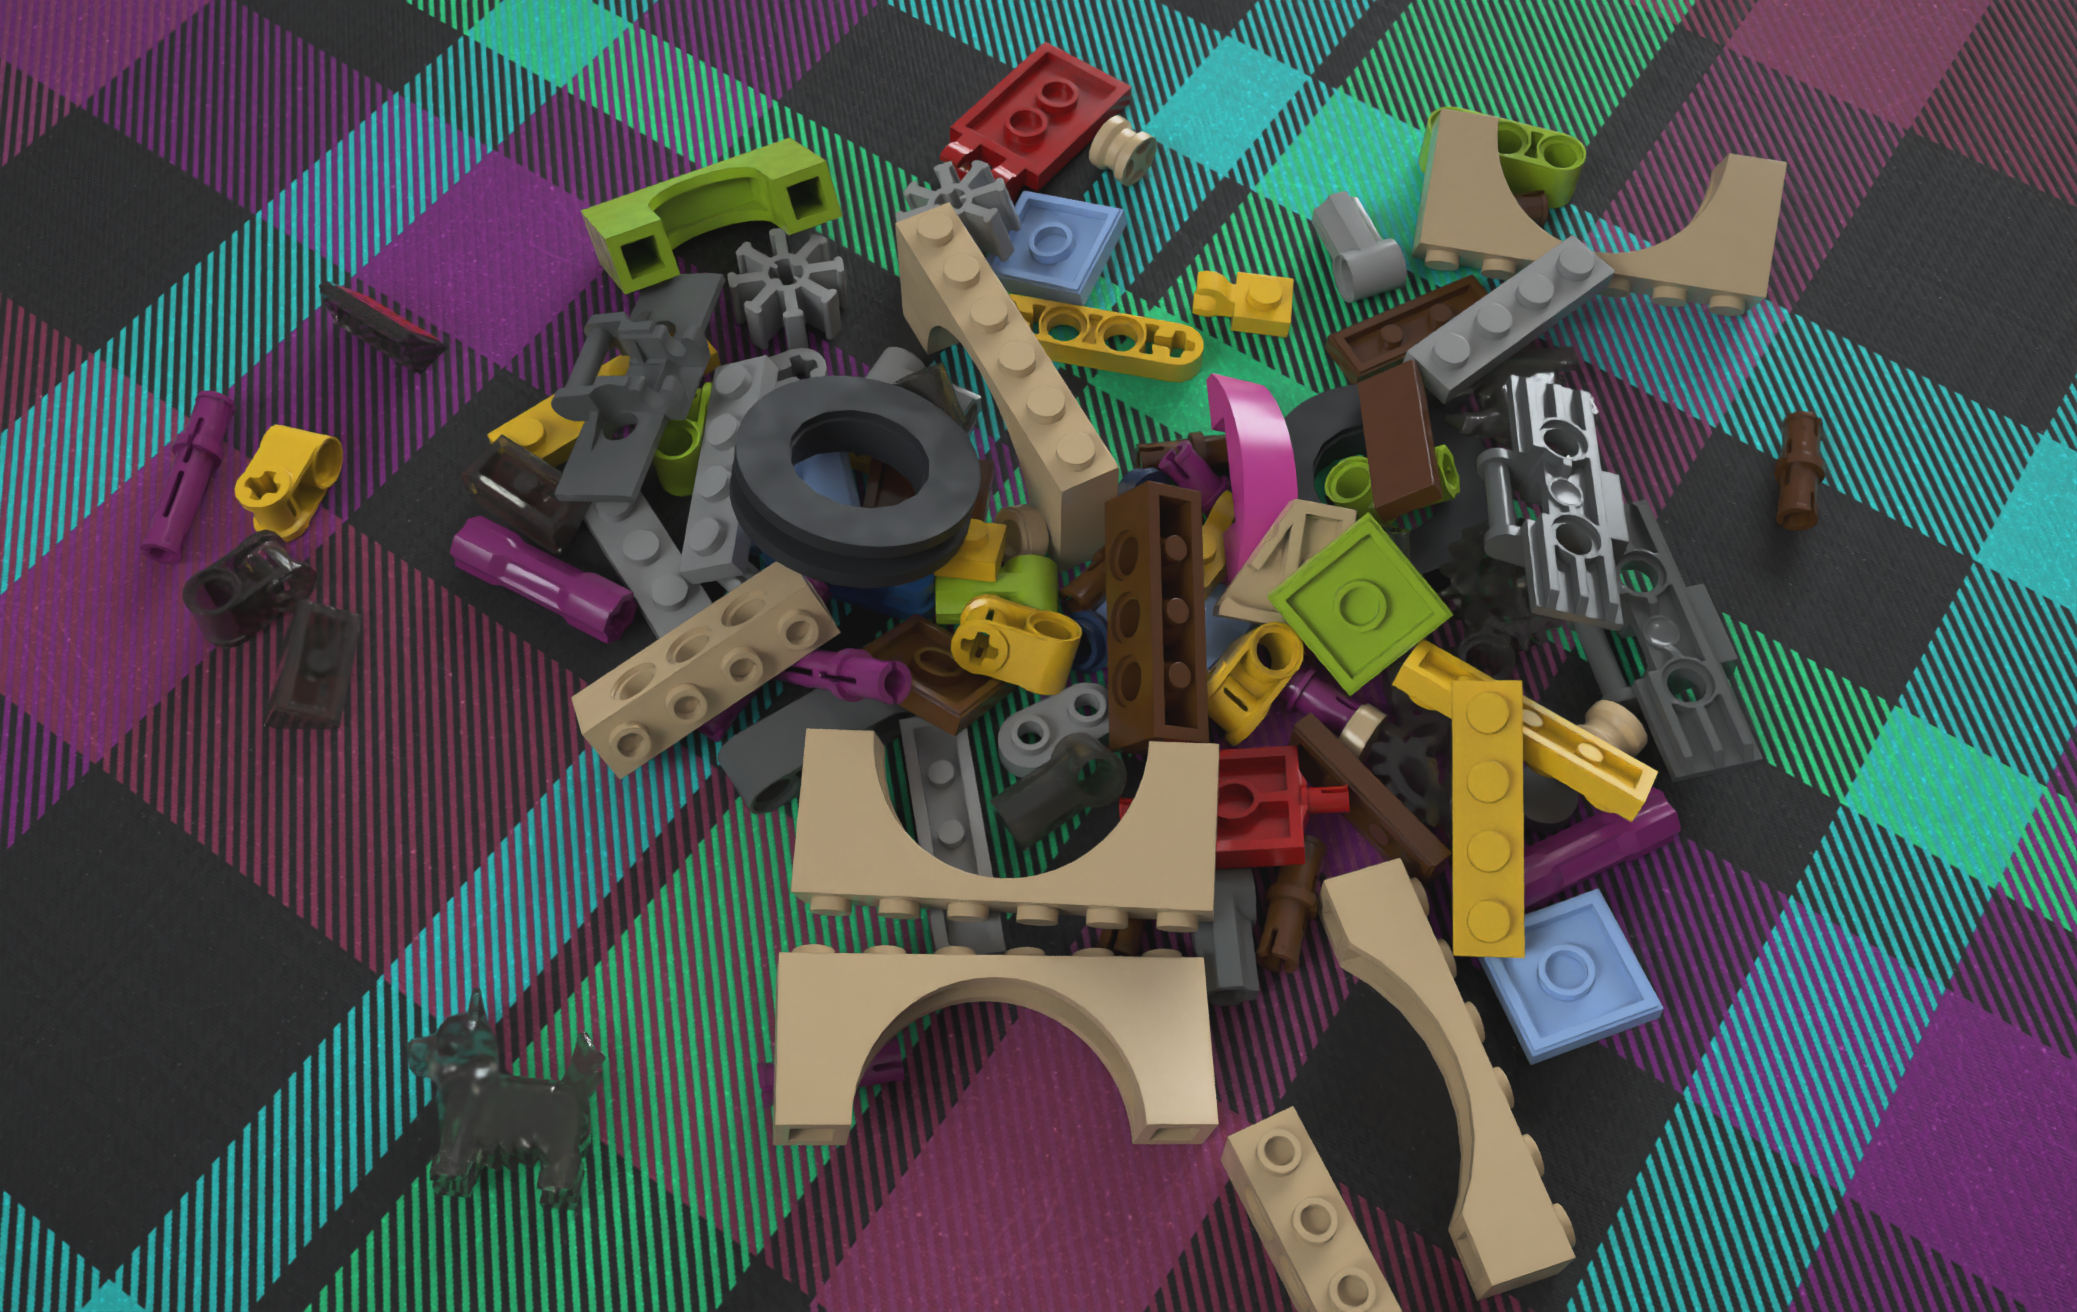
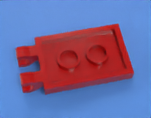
M1044 42L950 127V144L941 152L940 160L953 163L960 182L972 168L973 161L979 160L988 163L989 166L993 167L991 172L994 179L1003 178L1011 200L1014 203L1023 185L1038 192L1096 136L1105 122L1130 104L1132 87L1065 51Z

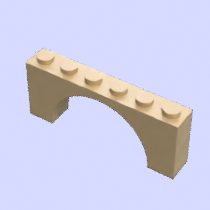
M1441 109L1433 125L1411 255L1412 258L1424 259V264L1429 268L1453 271L1457 270L1459 265L1481 268V274L1489 278L1509 280L1563 242L1539 227L1525 213L1510 191L1503 174L1498 152L1497 132L1499 117ZM1729 153L1712 170L1705 197L1695 216L1681 232L1668 240L1642 250L1625 253L1594 252L1615 271L1609 286L1598 293V295L1612 298L1627 297L1630 295V292L1652 296L1651 301L1653 303L1669 307L1685 306L1687 302L1709 305L1708 310L1710 312L1725 316L1742 315L1744 311L1753 308L1764 300L1767 294L1787 162Z
M950 202L896 222L902 306L905 319L927 355L960 342L976 364L993 395L1010 434L1023 473L1029 504L1039 510L1046 522L1049 536L1047 553L1057 564L1059 573L1093 559V555L1105 545V502L1117 497L1118 464Z
M806 728L790 892L804 903H810L811 913L827 916L851 915L852 905L879 907V916L893 919L920 918V909L947 910V919L959 922L989 921V912L1017 913L1016 922L1035 926L1057 925L1059 915L1086 916L1087 926L1101 929L1128 928V918L1155 919L1157 920L1156 929L1162 931L1196 932L1199 930V922H1214L1219 744L1149 741L1147 762L1136 796L1123 818L1103 841L1077 860L1056 870L1022 878H994L964 872L942 862L920 847L906 833L897 817L887 786L885 747L874 731Z
M820 944L798 946L792 952H779L775 1002L773 1145H846L852 1123L853 1100L857 1088L867 1068L887 1042L903 1028L933 1011L951 1005L980 1001L1005 1002L1038 1011L1058 1021L1080 1037L1100 1058L1119 1089L1130 1122L1133 1144H1203L1219 1124L1204 957H1182L1181 952L1173 949H1156L1143 953L1141 957L1114 956L1111 950L1104 948L1083 949L1075 952L1072 956H1045V952L1042 949L1034 947L1010 949L1004 955H976L975 950L963 946L944 947L936 950L934 954H906L903 948L892 945L873 946L866 949L863 953H835L833 948Z

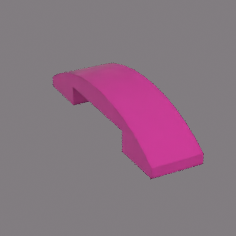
M1212 373L1206 379L1211 429L1225 432L1235 515V522L1223 533L1229 586L1287 503L1298 499V487L1289 432L1283 414L1270 391L1264 385Z

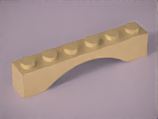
M1401 858L1324 880L1317 899L1320 903L1318 914L1340 967L1371 985L1404 1015L1425 1041L1444 1076L1456 1113L1461 1152L1458 1196L1448 1231L1477 1301L1559 1274L1576 1258L1572 1250L1576 1241L1571 1221L1563 1207L1558 1203L1552 1204L1541 1179L1544 1175V1164L1540 1151L1533 1138L1529 1134L1522 1135L1511 1111V1108L1514 1107V1097L1510 1083L1500 1067L1492 1068L1482 1045V1042L1485 1040V1032L1481 1017L1476 1007L1469 1001L1464 1003L1454 981L1457 970L1452 951L1444 939L1436 940L1427 919L1429 903L1421 882L1416 877L1409 878Z

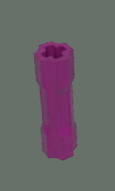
M483 516L468 518L464 527L454 536L450 555L454 557L456 567L491 585L504 586L563 616L569 625L606 644L619 640L624 630L633 621L638 605L633 598L634 592L596 573L583 572L525 543L519 534Z
M1651 787L1644 805L1632 823L1616 813L1601 811L1532 846L1524 845V914L1548 903L1556 894L1623 861H1633L1674 841V835L1681 832L1677 812L1668 803L1664 793Z

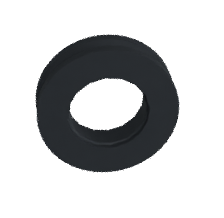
M853 376L812 377L788 383L774 389L759 399L745 414L736 437L729 485L730 500L734 514L744 532L764 553L778 563L801 575L834 585L854 588H884L924 578L939 570L957 554L968 533L972 511L979 492L981 470L976 451L963 429L942 409L925 398L904 388L874 379ZM843 451L867 455L896 469L911 483L916 495L897 505L877 508H863L840 504L816 493L796 474L794 466L816 454Z
M1358 384L1342 386L1317 394L1302 402L1284 418L1293 448L1298 499L1321 503L1314 489V481L1318 473L1335 460L1357 454L1367 455ZM1426 396L1434 447L1445 444L1452 453L1454 464L1460 477V494L1455 495V499L1435 504L1433 516L1418 528L1394 535L1388 534V536L1432 589L1438 593L1450 586L1468 569L1477 555L1489 524L1485 481L1478 476L1476 463L1478 456L1486 451V448L1466 421L1442 403Z

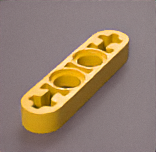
M1009 294L1032 332L1033 322L1039 323L1038 334L1034 335L1051 361L1167 382L1191 380L1198 374L1202 366L1203 339L1198 331L1185 324ZM1059 325H1069L1078 330L1079 335L1069 341H1059L1051 337L1049 331ZM1114 335H1125L1134 340L1136 345L1130 350L1115 351L1110 349L1105 344V341ZM1146 342L1154 343L1152 344L1151 354L1145 353ZM1173 348L1184 350L1181 358L1170 356Z

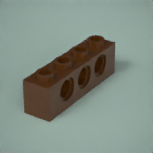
M1148 480L1105 502L1109 751L1148 756L1149 741L1209 743L1201 491Z

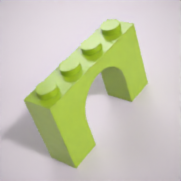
M791 138L581 210L599 263L625 295L679 276L680 272L672 250L685 241L705 232L741 222L770 221L788 235H792L843 216L826 160Z

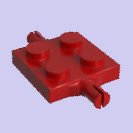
M1297 745L1219 750L1215 869L1306 864L1304 831L1309 822V814L1350 813L1348 784H1344V786L1307 788V781L1299 770ZM1119 798L1120 820L1129 809L1134 798Z

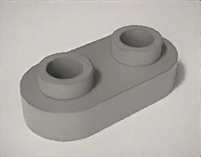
M1095 683L1074 684L1064 689L1061 693L1051 695L1008 717L998 733V754L1002 765L1017 777L1037 779L1106 746L1109 743L1108 689ZM1081 706H1092L1098 712L1092 716H1082L1076 710ZM1026 733H1035L1041 737V740L1035 744H1025L1019 738Z

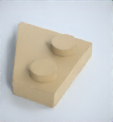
M1301 499L1289 501L1217 601L1212 616L1260 625L1274 621L1290 626L1267 599V593L1356 522L1357 510Z

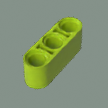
M1451 106L1442 107L1432 112L1427 121L1419 154L1418 165L1421 171L1425 174L1432 128L1441 109L1487 116L1492 115ZM1499 117L1497 132L1498 152L1503 174L1512 193L1544 190V194L1547 195L1548 208L1551 209L1568 204L1573 197L1586 160V149L1583 143L1565 133Z

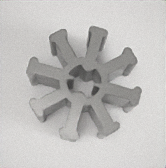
M979 160L973 161L972 168L960 182L951 161L934 167L942 188L933 191L921 187L917 181H913L904 190L903 194L911 210L904 213L903 211H898L896 213L897 222L950 202L980 251L998 256L1002 262L1006 261L1014 252V247L1007 232L1011 230L1019 231L1021 229L1020 220L1003 178L995 180L988 163Z
M781 228L771 229L769 235L773 253L772 258L752 248L750 242L743 243L736 251L740 274L728 273V283L737 324H743L747 320L752 344L761 349H767L769 340L782 327H785L789 350L797 348L809 349L806 323L826 333L827 339H833L841 331L839 306L843 309L849 307L845 270L842 257L837 256L833 261H830L826 237L816 232H811L809 235L810 240L796 254H793L790 235Z

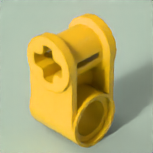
M278 424L267 430L258 451L245 472L238 478L234 488L238 502L244 509L254 514V528L263 540L269 543L282 544L293 541L305 532L329 487L335 483L340 474L343 463L341 442L336 437Z
M984 594L975 596L964 607L960 626L956 629L951 640V652L954 660L961 668L973 674H982L1015 684L1035 694L1056 695L1061 693L1066 687L1082 637V628L1076 621L1061 613L1038 610L1005 600L997 595ZM988 611L994 612L992 621L986 620ZM979 632H984L990 636H985ZM978 646L984 649L980 658L975 656Z
M1273 621L1239 636L1230 644L1216 664L1207 671L1208 716L1226 732L1225 740L1231 746L1242 742L1256 729L1269 712L1271 703L1300 668L1303 661L1304 647L1299 635L1285 623ZM1258 643L1269 651L1272 659L1271 669H1268L1260 662L1257 655Z

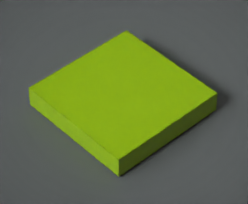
M1369 512L1267 593V599L1349 696L1453 616L1447 605Z

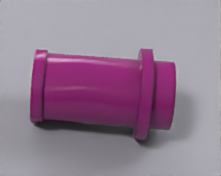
M1184 440L1177 444L1176 448L1180 451L1179 454L1173 448L1170 449L1161 459L1158 467L1178 487L1201 491L1202 513L1208 518L1218 498L1226 490L1232 492L1230 489L1231 481L1227 476L1219 477L1192 448L1191 443L1188 440Z
M1300 666L1299 670L1295 672L1281 690L1278 698L1287 703L1285 709L1290 713L1295 709L1306 715L1311 712L1325 727L1340 737L1349 720L1364 703L1354 700L1317 677L1318 669L1312 666L1309 670H1306Z

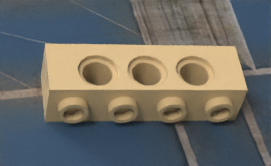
M776 561L572 696L571 699L581 733L621 780L841 632L823 600L806 576Z
M1292 1106L1228 1136L1221 1156V1162L1297 1312H1402L1295 1108Z

